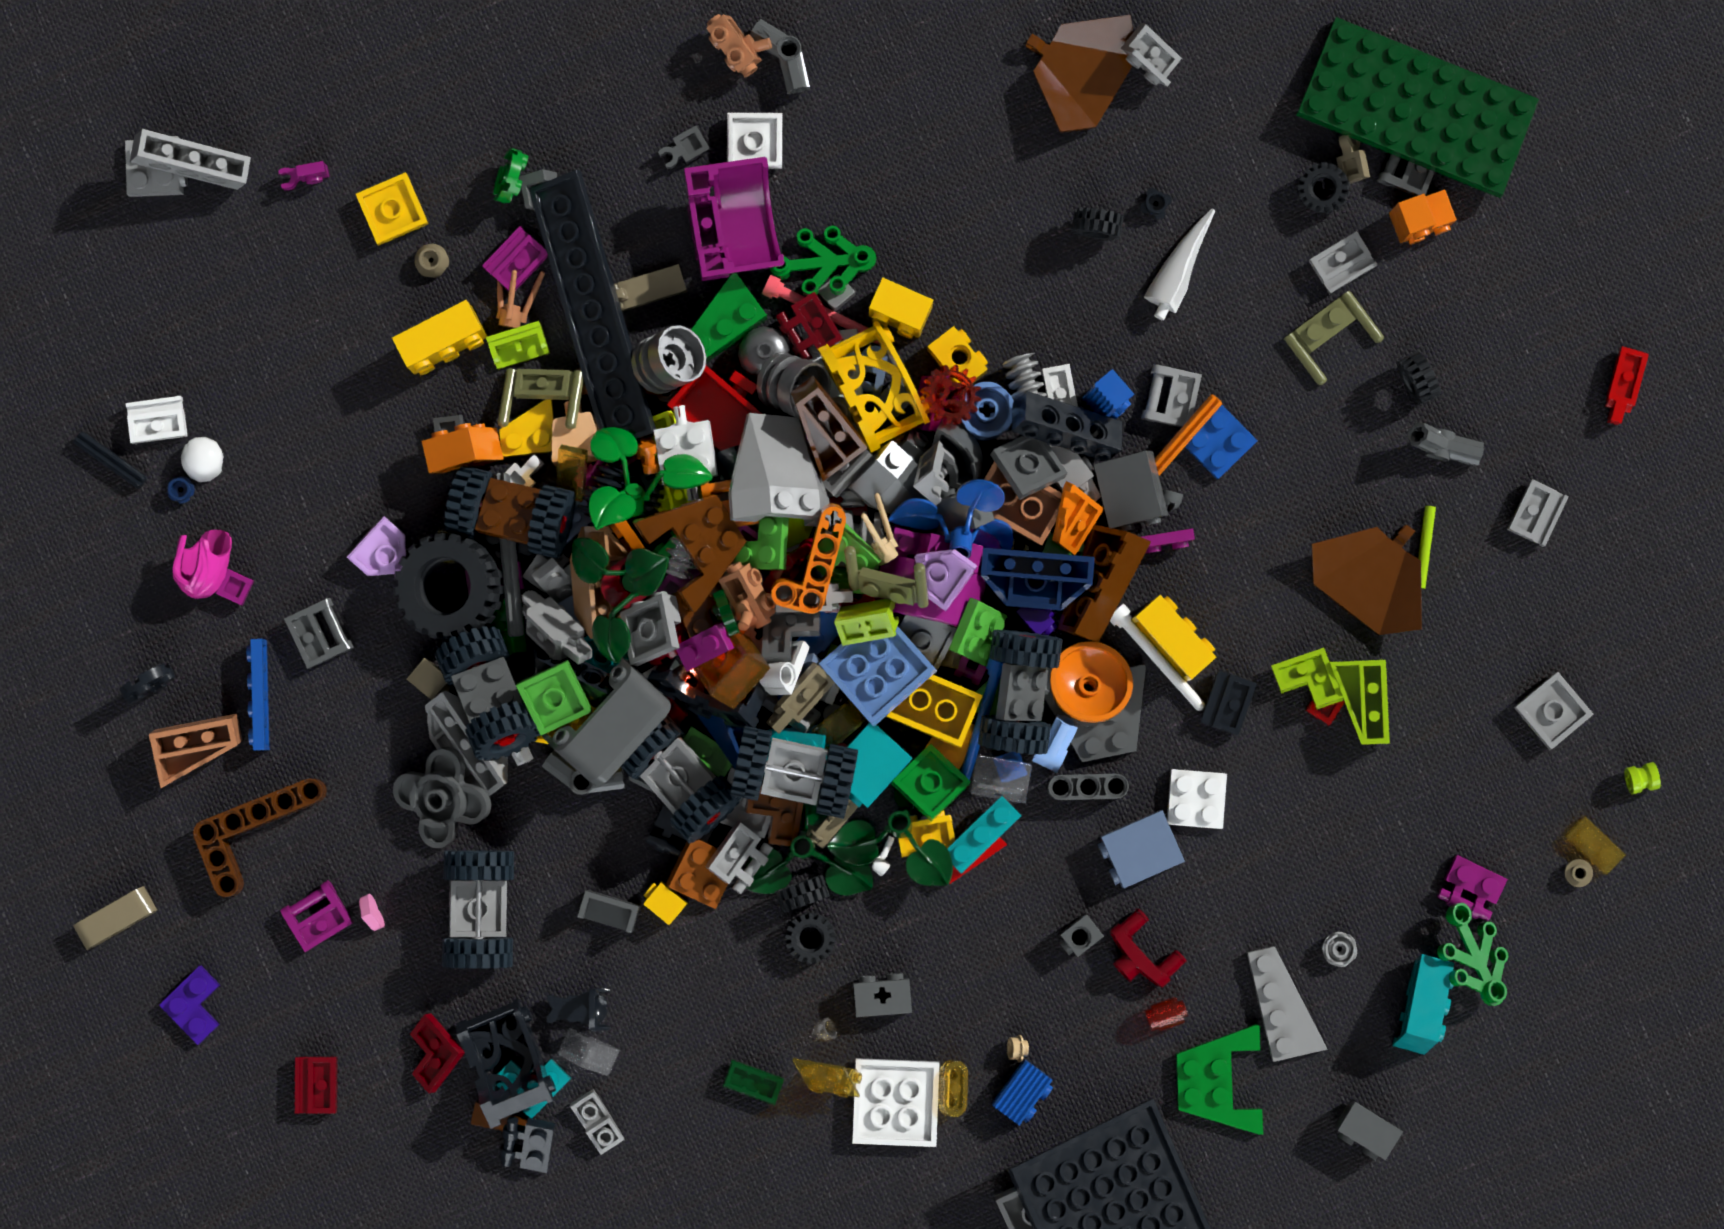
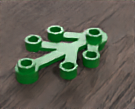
M829 226L824 231L825 241L831 245L835 244L846 253L845 255H836L814 239L811 230L804 228L797 233L798 244L801 247H807L819 257L789 260L784 257L785 267L782 269L770 268V273L782 281L788 279L794 271L820 269L812 279H807L802 284V292L805 296H808L813 292L818 294L819 288L838 267L848 266L841 276H835L829 282L830 291L835 295H841L845 292L847 284L858 272H867L875 266L876 254L869 246L860 245L856 247L841 236L838 227ZM831 232H835L837 236L835 238H829L828 234ZM803 235H808L810 237V239L807 241H803L800 238ZM866 255L867 259L861 261L858 259V256ZM837 282L843 285L839 289L833 287ZM809 285L815 287L813 291H807L805 288Z
M1465 903L1451 905L1446 911V919L1451 925L1456 926L1468 954L1456 949L1452 943L1440 945L1437 954L1443 961L1454 960L1476 970L1480 980L1469 976L1464 969H1457L1450 972V983L1455 987L1464 985L1479 992L1484 1003L1489 1006L1499 1005L1507 995L1506 986L1501 981L1504 964L1508 960V952L1503 947L1491 949L1492 940L1497 933V928L1490 921L1478 925L1477 932L1481 938L1478 948L1468 926L1472 917L1470 908ZM1485 927H1487L1489 930L1488 934L1486 933ZM1446 948L1449 951V956L1445 952ZM1497 952L1500 954V960L1497 957ZM1488 958L1493 963L1491 973L1487 968ZM1458 974L1461 977V981H1459L1457 978Z

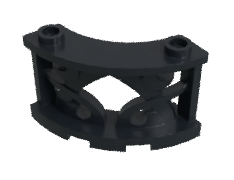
M729 650L721 660L716 657L689 671H686L678 654L671 660L665 657L661 660L663 664L658 665L656 670H652L647 678L659 691L673 701L678 697L690 704L688 710L707 719L714 715L725 719V725L744 728L745 726L756 727L759 721L756 716L768 695L760 681H758L755 688H745L756 683L757 678L750 679L749 676L759 677V670L765 664L762 658L747 656L733 650ZM676 659L680 665L677 666L675 669L670 670L672 664ZM723 667L734 688L719 689L711 694V696L705 694L703 680L697 671ZM693 678L697 686L692 687L687 682H691ZM723 696H728L729 701H724L720 698ZM746 696H751L745 706Z
M519 999L467 1021L465 1019L456 1023V1034L465 1052L470 1068L476 1067L477 1069L475 1071L477 1079L475 1085L479 1103L491 1129L501 1125L502 1118L543 1101H547L548 1104L554 1102L552 1092L556 1091L552 1077L550 1075L547 1076L538 1045L529 1025V1022L532 1021L530 1011L526 1005L521 1006ZM513 1013L517 1021V1028L512 1031L509 1030V1023L505 1021L502 1026L503 1035L498 1034L496 1020ZM490 1023L491 1032H472V1030ZM523 1036L526 1039L528 1047L519 1042L523 1038ZM490 1044H493L494 1052L492 1057L489 1059L484 1058V1051L490 1050L492 1052ZM501 1046L509 1048L525 1058L522 1069L513 1083L503 1075L488 1074L500 1060ZM533 1067H535L536 1074H531ZM498 1083H504L508 1089L505 1090L501 1086L500 1090L495 1091V1086ZM538 1083L537 1087L529 1089L531 1084ZM522 1088L525 1092L519 1094L518 1091Z

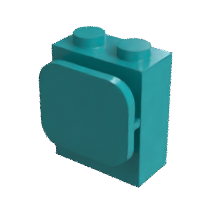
M870 722L846 746L858 750L849 799L858 807L864 804L868 808L913 759L877 725L873 726Z

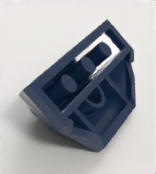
M983 548L981 577L1005 606L1062 611L1092 586L1095 557Z

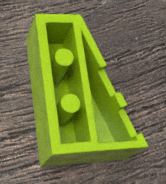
M1386 660L1330 662L1361 745L1390 744Z

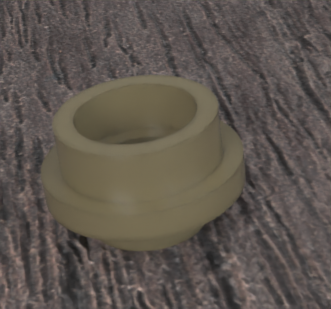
M1575 859L1566 865L1564 875L1567 882L1572 886L1583 887L1592 880L1593 870L1587 861ZM1578 868H1581L1584 872L1581 878L1575 876V871Z

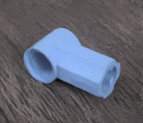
M1057 714L1050 729L1047 754H1034L1032 761L1057 773L1079 725L1072 718Z

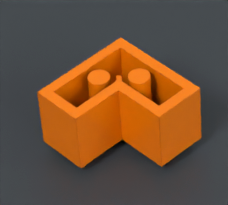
M1446 190L1428 196L1421 194L1399 202L1389 212L1400 244L1406 241L1410 245L1424 240L1425 236L1430 235L1431 232H1434L1435 236L1451 230L1450 225L1457 220Z
M471 423L460 424L454 427L455 431L448 433L447 430L437 431L431 434L432 438L422 441L429 473H446L460 469L461 466L481 467L504 460L497 428L485 427V424L472 426Z

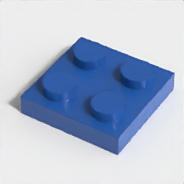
M1221 405L1185 448L1218 480L1257 440Z

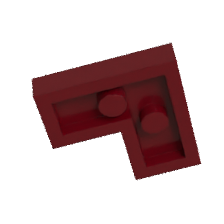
M432 1013L424 1014L410 1033L412 1038L426 1053L412 1075L428 1094L437 1091L465 1053Z

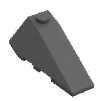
M893 440L878 449L874 454V458L848 487L868 507L878 510L874 495L879 493L885 512L888 514H892L902 502L909 499L918 498L929 501L913 487L918 465ZM936 528L931 530H920L924 533H933L944 536L943 532L937 533Z

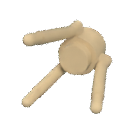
M875 493V500L887 539L886 537H879L865 513H862L861 517L875 541L871 544V547L881 559L878 563L881 566L893 560L899 554L895 549L898 544L893 537L880 494Z

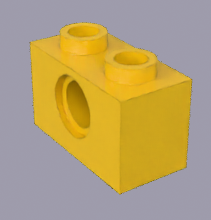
M953 326L928 345L927 351L961 393L987 373L986 365L988 362L979 350L974 352L968 345L971 342L968 335L962 329L957 331ZM957 351L964 352L967 356V361L961 365L954 363L952 360L953 353Z

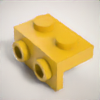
M944 810L932 822L929 819L918 820L917 815L909 816L912 823L911 834L920 848L929 839L941 842L946 848L955 842L951 815H945ZM907 837L898 838L902 857H907L916 851Z

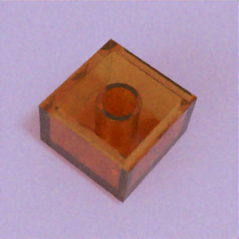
M742 632L729 637L734 646L733 649L694 668L709 694L732 709L746 697L770 669L750 637Z

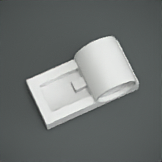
M792 641L791 662L765 663L761 666L759 681L764 690L770 695H792L810 648L805 641Z

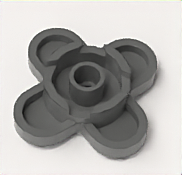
M451 747L440 748L429 755L425 774L415 771L405 773L397 778L393 786L396 802L404 809L415 811L420 817L419 834L424 843L432 848H443L451 844L457 836L459 822L476 824L484 820L491 810V800L487 792L479 786L464 782V759L457 750Z

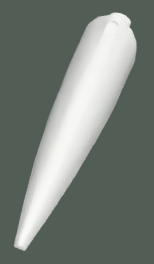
M1211 209L1180 241L1149 286L1144 298L1159 306L1154 314L1156 318L1164 320L1168 311L1177 312L1188 290L1191 272L1199 248L1215 213L1214 209Z

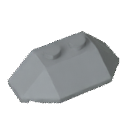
M443 691L425 705L426 713H428L427 724L430 740L437 750L443 747H451L462 755L465 762V783L481 787L489 796L508 783V757L501 756L498 760L491 758L489 761H484V759L478 760L475 757L465 733L469 722L458 696Z

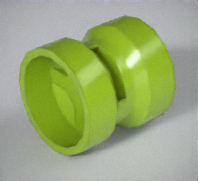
M1654 762L1646 763L1642 768L1635 766L1625 768V781L1631 795L1641 793L1646 788L1650 791L1660 789V775Z

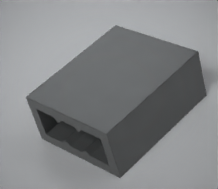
M1143 451L1094 464L1109 528L1131 531L1135 529L1134 524L1144 522L1145 526L1161 523V517L1168 516L1153 451Z

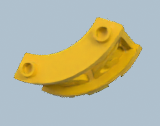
M878 320L873 322L872 327L832 347L826 344L818 348L826 370L840 394L844 395L849 405L848 410L871 453L880 449V444L922 423L927 424L930 422L927 416L930 408L924 396L919 397L906 368L892 344L894 338L889 328H882ZM876 340L880 343L881 349L879 351L871 350V345H869L866 353L867 356L861 355L860 348ZM855 351V356L844 357ZM886 353L888 354L893 364L885 360H882L885 357ZM854 365L859 366L860 374L857 379H851L848 376L849 371L856 372ZM865 366L880 369L892 376L891 388L885 404L880 398L871 394L856 395L855 390L864 381ZM901 380L907 390V393L899 394ZM873 402L881 410L878 413V410L874 407V411L869 413L865 410V404ZM904 402L910 403L915 414L898 422L891 413L893 408L899 414H905L906 412L902 409L901 405ZM887 418L893 424L877 433H874L882 426V424L886 421Z

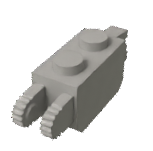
M1050 445L1068 472L1064 479L1055 483L1061 493L1067 481L1074 484L1096 502L1101 495L1092 480L1094 475L1091 471L1094 470V467L1085 456L1081 458L1078 454L1071 452V450Z
M532 590L523 593L522 602L525 605L522 607V614L527 619L526 634L553 660H563L569 657L577 664H581L585 660L592 658V649L584 639L585 630L579 621H575L567 613L566 609L562 605H558L551 597L544 599Z

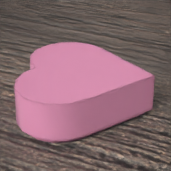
M367 894L359 899L361 918L374 931L385 926L384 919L378 910L373 896Z

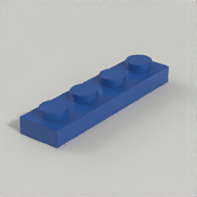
M251 639V645H248L246 650L247 661L251 662V673L247 675V686L249 690H252V701H248V716L252 717L253 728H250L248 732L249 744L253 745V750L263 751L270 750L267 640Z

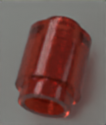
M1176 997L1152 1004L1150 1009L1145 1010L1151 1030H1159V1032L1185 1023L1184 1017L1188 1016L1183 1000L1177 1001Z

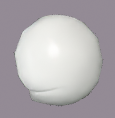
M195 437L185 444L181 454V464L191 479L198 482L211 481L221 473L224 456L216 441L207 437Z

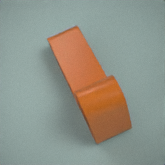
M834 503L827 504L820 512L802 582L789 578H779L773 582L771 596L777 605L810 614L817 613L822 609L846 523V516L840 505ZM832 511H837V516L840 518V520H835L832 526L833 532H837L836 535L830 531H821L822 528L828 530L829 520L825 516L826 514L831 515ZM829 538L834 542L830 551L824 552L818 548V543L821 539ZM821 565L825 567V576L820 579L812 577L810 572L814 566ZM785 585L791 588L792 593L788 598L781 599L776 595V590L780 586ZM807 593H816L819 596L818 603L813 606L806 605L803 602V598Z

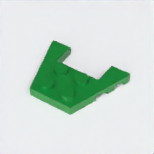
M1258 1024L1176 1053L1177 1107L1179 1111L1263 1135L1262 1109H1233L1231 1052L1260 1050V1029Z

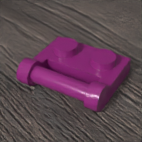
M329 880L322 883L321 888L290 907L287 905L280 909L282 916L304 952L311 950L354 923ZM324 898H328L331 904L304 921L298 922L296 919L298 914Z

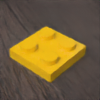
M406 172L356 193L378 246L429 224Z

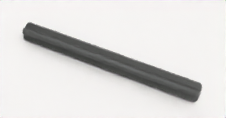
M497 473L494 475V479L510 482V475L507 473ZM499 538L508 635L510 637H520L524 635L516 542Z

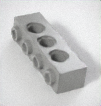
M141 129L134 135L130 156L131 163L236 190L246 184L251 159L248 156Z

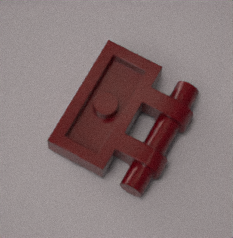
M816 292L809 294L791 306L796 314L792 319H789L785 311L776 316L781 325L779 327L783 335H787L793 345L792 350L796 356L799 355L801 359L810 361L813 359L808 350L813 345L818 350V348L826 344L832 347L844 340ZM800 324H802L809 335L805 340L801 339L795 329Z

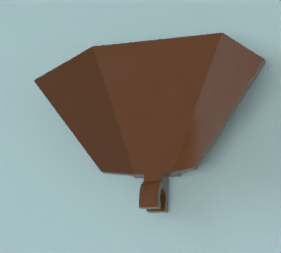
M1131 15L1061 24L1050 45L1046 44L1036 35L1031 34L1025 47L1042 56L1033 73L1060 133L1097 127L1132 68V65L1126 60L1128 55L1121 49L1133 34Z
M1404 525L1393 540L1388 538L1378 527L1311 544L1313 585L1333 599L1345 611L1359 619L1378 635L1422 630L1421 560L1402 549L1403 545L1415 532L1410 526Z

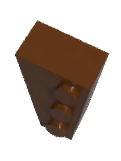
M814 376L791 392L822 481H825L865 451L867 446L862 435Z

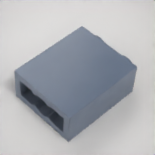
M1163 810L1154 812L1099 836L1101 843L1097 845L1103 859L1109 858L1113 867L1109 869L1111 878L1115 885L1120 883L1122 888H1126L1185 862Z

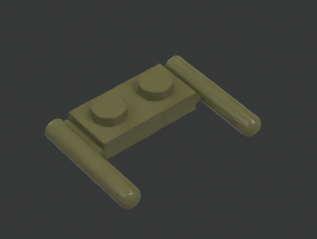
M1350 290L1284 338L1285 342L1318 385L1325 384L1327 378L1309 354L1353 321L1358 319L1375 343H1380L1384 339L1381 331Z
M507 369L498 425L500 427L508 426L513 397H516L517 399L569 400L565 426L568 429L576 428L584 381L582 371Z
M847 546L844 549L850 590L857 591L860 589L861 593L870 597H880L892 600L898 604L904 603L913 606L914 603H918L920 608H926L929 605L926 571L923 563H916L914 565L915 580L865 567L858 570L855 548Z

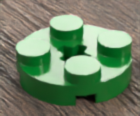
M509 148L506 152L504 159H507L508 162L503 167H499L493 189V194L496 195L493 199L504 204L510 203L513 195L517 196L522 186V180H519L521 170L525 169L528 161V155L514 148Z

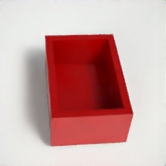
M706 365L701 376L684 385L667 404L673 413V407L684 405L688 422L695 423L709 420L714 448L718 452L740 445L748 413L762 414Z

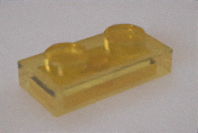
M1583 816L1564 836L1604 875H1607L1626 855L1586 816Z

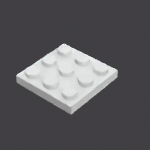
M856 1058L852 1144L936 1147L939 1062Z

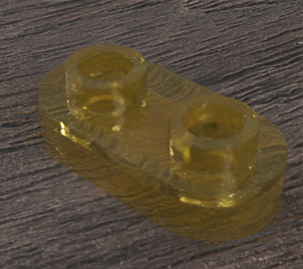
M948 1060L942 1064L939 1071L938 1107L945 1116L959 1117L965 1112L967 1107L968 1070L964 1063Z

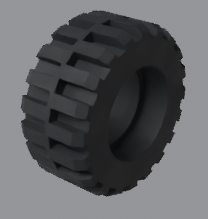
M440 533L435 534L434 537L427 536L422 538L419 545L413 544L407 549L410 554L401 557L398 563L402 566L401 571H395L394 579L398 580V587H393V594L400 598V602H397L396 606L398 611L405 612L406 615L403 619L408 625H414L417 632L427 634L431 638L450 639L453 636H460L459 633L465 631L468 633L473 628L480 630L481 627H485L486 623L491 624L496 618L494 615L495 610H501L503 604L502 601H499L500 594H504V586H501L500 579H503L502 570L497 568L499 560L495 555H490V549L485 544L478 543L476 539L457 534ZM449 560L459 562L464 566L471 583L468 600L461 609L453 613H445L438 610L431 601L428 590L430 576L434 569L440 563Z

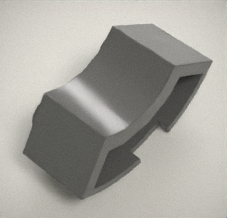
M945 416L936 430L932 446L940 441L943 444L942 447L955 459L954 465L949 464L945 459L942 461L947 467L950 476L949 486L959 489L965 482L977 479L983 480L985 463L978 442L963 425Z

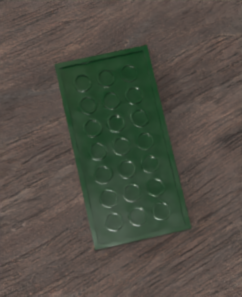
M1336 17L1296 116L1340 134L1348 135L1350 138L1501 198L1539 99Z

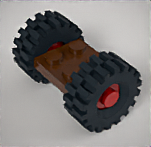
M461 466L460 470L456 473V479H453L452 489H450L448 494L450 496L446 503V532L471 539H477L481 534L519 542L527 544L530 553L559 559L567 546L566 542L569 538L570 529L573 526L572 520L576 507V502H574L576 499L575 492L549 485H544L541 490L494 479L492 472Z

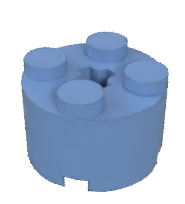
M977 383L968 389L961 399L958 410L960 424L975 439L982 441L997 439L1006 433L1012 423L1013 398L997 383ZM984 405H987L989 410L994 411L990 413L989 418L984 417L983 413H979Z

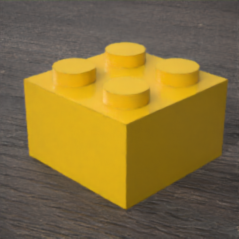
M882 278L870 304L869 316L873 318L872 322L878 320L883 328L888 325L897 328V333L903 337L912 339L915 336L919 338L932 310L933 299Z

